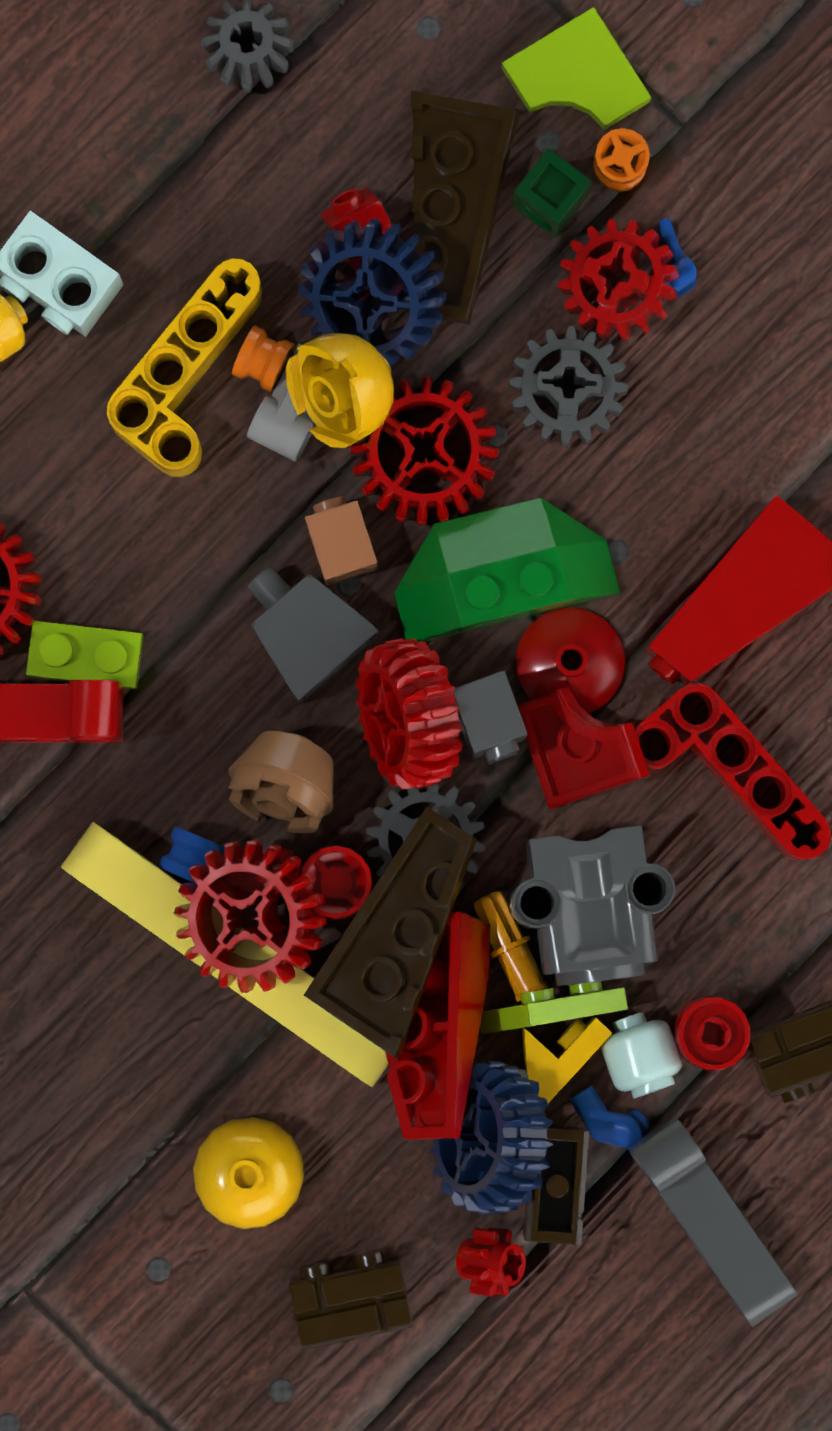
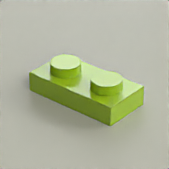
M34 621L31 631L26 675L28 677L60 681L111 680L118 681L124 688L137 689L144 635L136 632Z

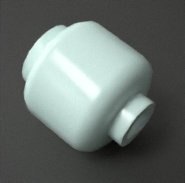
M644 1012L612 1023L616 1033L609 1036L601 1045V1051L616 1089L624 1092L631 1091L633 1099L675 1084L673 1075L681 1070L682 1060L671 1029L665 1021L652 1020L647 1022Z

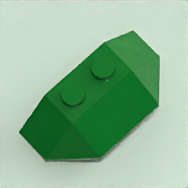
M542 498L434 524L394 592L405 639L415 638L416 641L425 642L620 594L607 540Z

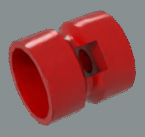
M340 846L322 848L311 855L302 867L301 876L311 872L316 878L312 884L305 887L308 895L321 893L324 896V902L311 909L326 918L339 920L350 918L357 914L373 888L370 868L363 857L350 848Z
M698 997L688 1001L677 1012L672 1023V1035L679 1054L687 1062L706 1070H723L735 1065L745 1055L750 1043V1025L745 1013L735 1003L717 997Z

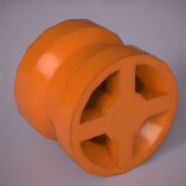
M620 128L605 134L597 144L593 162L594 174L600 184L609 190L617 192L628 191L639 185L645 176L649 163L650 152L648 144L640 134L630 129ZM616 165L617 167L623 168L624 173L621 169H617L615 167L610 168L609 166Z
M255 325L250 330L238 353L232 375L242 380L248 377L257 380L263 390L272 394L286 369L289 358L292 357L295 344L285 339L279 342L267 337L264 329Z

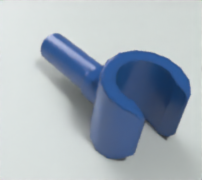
M666 218L657 224L664 244L668 245L673 254V257L670 259L673 263L672 265L676 266L679 272V278L669 281L667 284L674 288L677 298L695 287L696 267L692 260L684 255L671 220Z

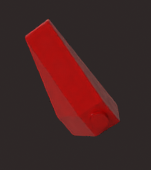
M451 912L400 1059L394 1058L385 1051L390 1069L387 1079L402 1135L406 1140L460 1138L489 980L490 924L463 912Z

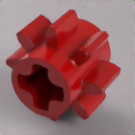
M492 1227L488 1229L474 1228L473 1238H468L461 1243L456 1255V1268L461 1278L471 1281L469 1293L493 1297L494 1294L507 1296L509 1295V1286H514L520 1282L525 1272L526 1258L520 1245L510 1243L512 1239L511 1230Z

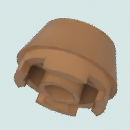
M265 731L252 742L229 768L231 781L228 788L233 789L229 801L242 813L260 822L263 814H266L273 818L290 821L288 832L307 834L317 831L322 817L330 814L333 809V759L325 750L304 736L281 731Z

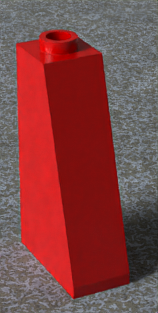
M776 495L645 649V652L652 657L648 666L669 684L674 685L679 680L686 686L831 592L832 541Z

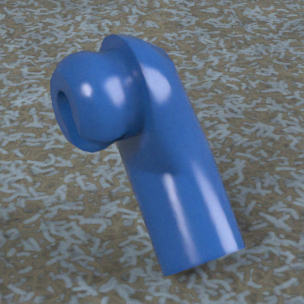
M592 1085L569 1098L586 1129L589 1130L591 1137L597 1142L628 1148L649 1133L650 1124L644 1113L639 1110H632L626 1114L608 1111Z

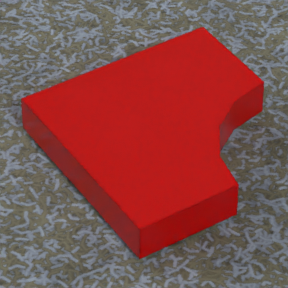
M569 687L555 690L517 705L527 731L526 741L549 810L650 776L633 723L612 725L594 719L579 706Z

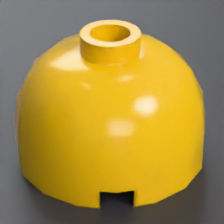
M330 333L301 345L296 349L299 350L297 355L289 358L286 365V385L290 399L298 415L307 412L310 419L316 424L315 427L309 429L316 439L330 447L346 448L362 440L384 423L393 404V379L387 360L368 341L357 335Z
M256 1117L232 1119L215 1128L199 1147L193 1166L195 1191L204 1208L220 1222L241 1229L265 1227L282 1218L297 1201L304 1179L302 1154L293 1137L275 1122Z

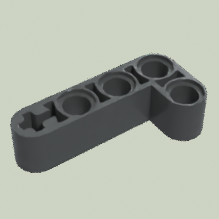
M674 1116L670 1117L627 1148L752 1328L798 1296L789 1280L706 1163L707 1160L697 1144Z

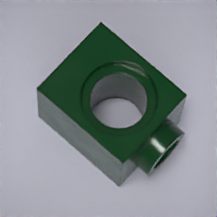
M547 148L514 191L512 207L556 239L587 199L592 181Z

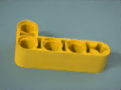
M232 258L223 261L214 269L113 393L107 404L109 423L120 439L163 473L171 477L190 475L198 468L202 460V447L196 432L174 413L175 409L249 320L262 301V287L258 272L251 263L243 259ZM245 279L248 294L243 296L236 292L225 304L227 315L230 318L226 319L218 309L228 298L226 283L231 281L234 284H239ZM211 300H214V302L216 303L217 306H215V305H213V304H211V303H209V302H210ZM209 319L217 325V332L214 337L203 343L191 340L188 337V330L191 324L196 320ZM175 361L183 367L180 379L174 384L162 385L153 379L156 367L162 362ZM131 403H141L148 408V416L145 422L135 428L122 425L119 422L122 409ZM176 436L189 440L191 450L185 459L171 462L163 458L162 447L167 440Z

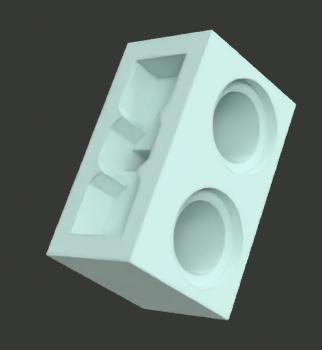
M32 211L28 212L0 250V288L21 303H24L28 297L45 308L41 316L66 335L73 328L86 337L124 285L119 273ZM37 251L47 256L46 264L40 272L25 274L19 271V263L27 253ZM74 283H84L91 287L89 299L79 306H70L63 302L65 290Z

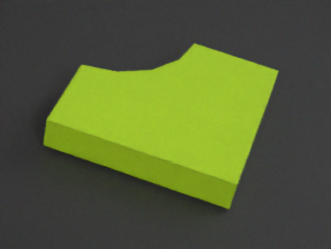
M594 7L502 62L501 66L529 113L548 106H569L590 115L603 130L650 103L651 100L650 94Z

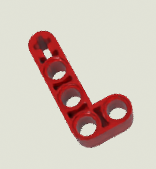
M71 680L68 681V684H0V742H123L124 686L118 681Z
M700 683L686 685L635 728L638 740L642 733L654 731L661 734L667 742L666 755L661 760L652 761L644 757L649 772L659 771L668 766L690 747L777 849L787 858L796 861L814 859L823 854L829 846L831 830L825 817L721 697L709 686ZM694 695L706 702L709 713L704 723L694 725L683 719L680 714V704L684 697ZM732 737L741 742L745 755L739 766H726L718 759L716 747L721 738ZM759 779H770L780 789L779 803L773 809L762 808L753 798V787ZM794 803L798 811L789 814V817L800 827L807 824L812 825L815 831L811 833L809 838L814 845L812 848L806 844L795 847L791 840L795 837L796 831L790 823L785 820L776 827L771 819L786 812L791 804Z

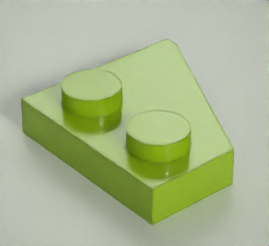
M597 981L568 985L570 997L555 999L553 988L521 993L522 1005L483 1011L480 1031L481 1034L628 1010L625 989L623 987L603 991L602 982Z

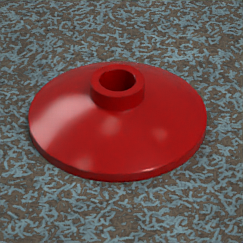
M561 608L540 616L526 629L517 648L516 672L519 683L530 700L555 690L569 687L579 706L589 714L604 706L618 690L625 670V654L619 636L602 617L585 609ZM572 650L581 656L582 664L577 670L570 671L562 666L561 656L564 652Z

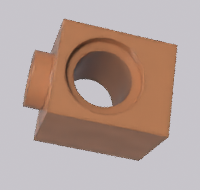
M341 496L314 505L313 510L315 514L306 516L305 521L325 585L328 586L378 570V563L358 501L346 504L344 497Z

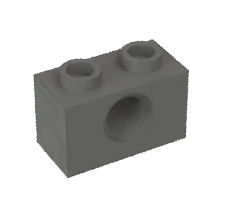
M505 671L455 688V701L460 706L458 718L463 726L462 734L471 759L484 756L486 764L489 765L517 755V752L520 751L518 743L525 740L527 731Z

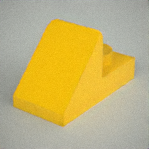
M592 1017L586 1024L580 1018L576 1019L557 1040L556 1043L563 1048L557 1056H554L530 1032L522 1028L524 1070H527L529 1080L539 1082L538 1096L547 1099L549 1103L612 1034L596 1017Z

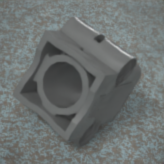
M642 825L612 829L601 837L590 841H574L561 836L529 839L525 846L530 879L523 881L513 889L509 897V909L518 925L526 929H537L542 974H555L556 986L646 975L645 963L658 961L652 914L662 912L671 904L675 896V883L672 875L665 868L657 864H647ZM640 875H647L653 878L658 886V897L650 906L639 903L633 893V884ZM527 889H539L548 897L549 910L540 920L527 917L521 909V897Z

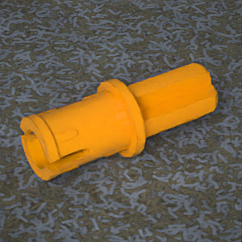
M496 891L478 899L474 903V909L479 920L490 924V943L494 949L490 956L492 959L498 958L515 993L516 1001H521V993L548 988L549 986L544 981L528 947L527 942L531 941L529 935L523 936L518 923L512 917L504 894L501 891Z

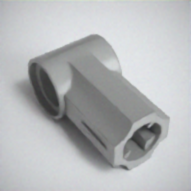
M295 349L292 357L297 355L299 350ZM286 369L273 394H267L260 404L248 429L247 438L296 462L312 435L309 429L315 427L316 424L310 419L307 412L298 415L295 411L286 385Z

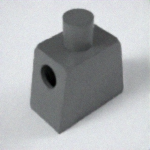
M270 566L247 587L267 610L251 626L293 696L300 704L379 636L378 630L373 624L310 574L291 589L277 571Z

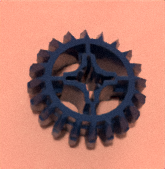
M379 218L371 219L366 224L365 229H363L358 220L350 221L344 227V232L339 228L332 229L325 236L326 243L318 242L311 249L310 255L314 260H308L301 269V274L308 280L299 286L297 294L311 300L302 307L301 316L316 317L318 321L311 328V335H320L323 332L326 334L357 335L373 345L387 360L389 366L395 365L400 359V355L406 359L412 358L419 351L418 344L427 345L433 338L434 334L431 328L438 327L443 320V313L437 307L444 304L447 293L434 287L444 279V271L428 270L427 267L435 258L434 251H426L420 255L414 249L419 244V235H412L406 242L400 239V223L392 224L386 233H383ZM353 256H362V265L357 269V275H349L345 280L335 279L336 270L341 260ZM389 265L398 272L402 279L392 274ZM368 285L370 290H365V287ZM374 297H379L380 300L377 302L374 300ZM400 307L410 308L409 318L405 325L392 330H382V322L387 318V312H397ZM344 309H346V310H348L350 313H352V315L354 316L355 320L352 319V318L347 314V312H346Z
M500 1061L473 1063L460 1138L434 1139V1146L429 1151V1154L435 1156L437 1161L433 1175L443 1178L441 1183L442 1193L451 1195L453 1205L462 1206L467 1211H475L476 1214L507 1213L508 1211L517 1210L521 1203L531 1202L532 1190L542 1187L540 1171L550 1167L545 1155L547 1148L554 1145L547 1139V1129L553 1121L545 1118L544 1111L548 1100L538 1096L539 1082L529 1080L527 1070L518 1069L513 1065H505L504 1062Z

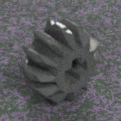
M243 0V10L236 12L234 6L230 2L225 1L222 4V11L226 20L209 16L206 24L213 34L201 38L202 50L212 53L205 61L207 69L210 72L222 70L220 79L221 84L225 87H229L237 77H241L242 89L248 93L253 88L252 78L259 77L261 83L266 88H270L273 85V78L269 69L286 73L289 65L282 55L294 51L293 39L283 36L289 30L287 18L273 19L274 5L270 2H266L258 12H255L253 0ZM254 37L253 52H241L242 38Z

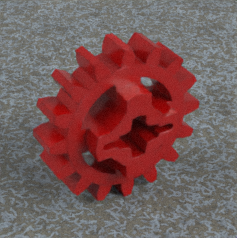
M610 219L607 223V233L601 235L594 227H588L587 233L590 241L583 245L573 240L570 246L577 255L575 260H561L560 263L564 272L571 275L570 278L558 282V287L563 294L573 295L564 303L565 308L570 315L581 312L577 322L585 331L597 323V334L601 339L606 340L611 334L612 328H617L623 341L629 340L631 334L630 327L638 325L645 334L651 332L647 319L654 315L665 320L668 315L661 306L662 300L669 301L676 300L677 298L676 291L667 282L679 278V272L674 265H664L673 257L668 245L656 248L660 238L653 229H650L640 237V226L634 220L629 222L625 231H620L615 220ZM612 248L610 252L599 257L598 259H595L602 252ZM640 252L651 260L654 276H650L646 271L638 269L641 260L639 258ZM622 271H625L629 277L628 282L620 281L616 288L613 289L608 282L609 279H617ZM584 284H588L591 288L599 291L596 300L598 302L597 308L588 302ZM639 301H643L640 305H638V306L635 307L634 309L625 312V310H626L628 307L634 305L635 303H637V302H639Z

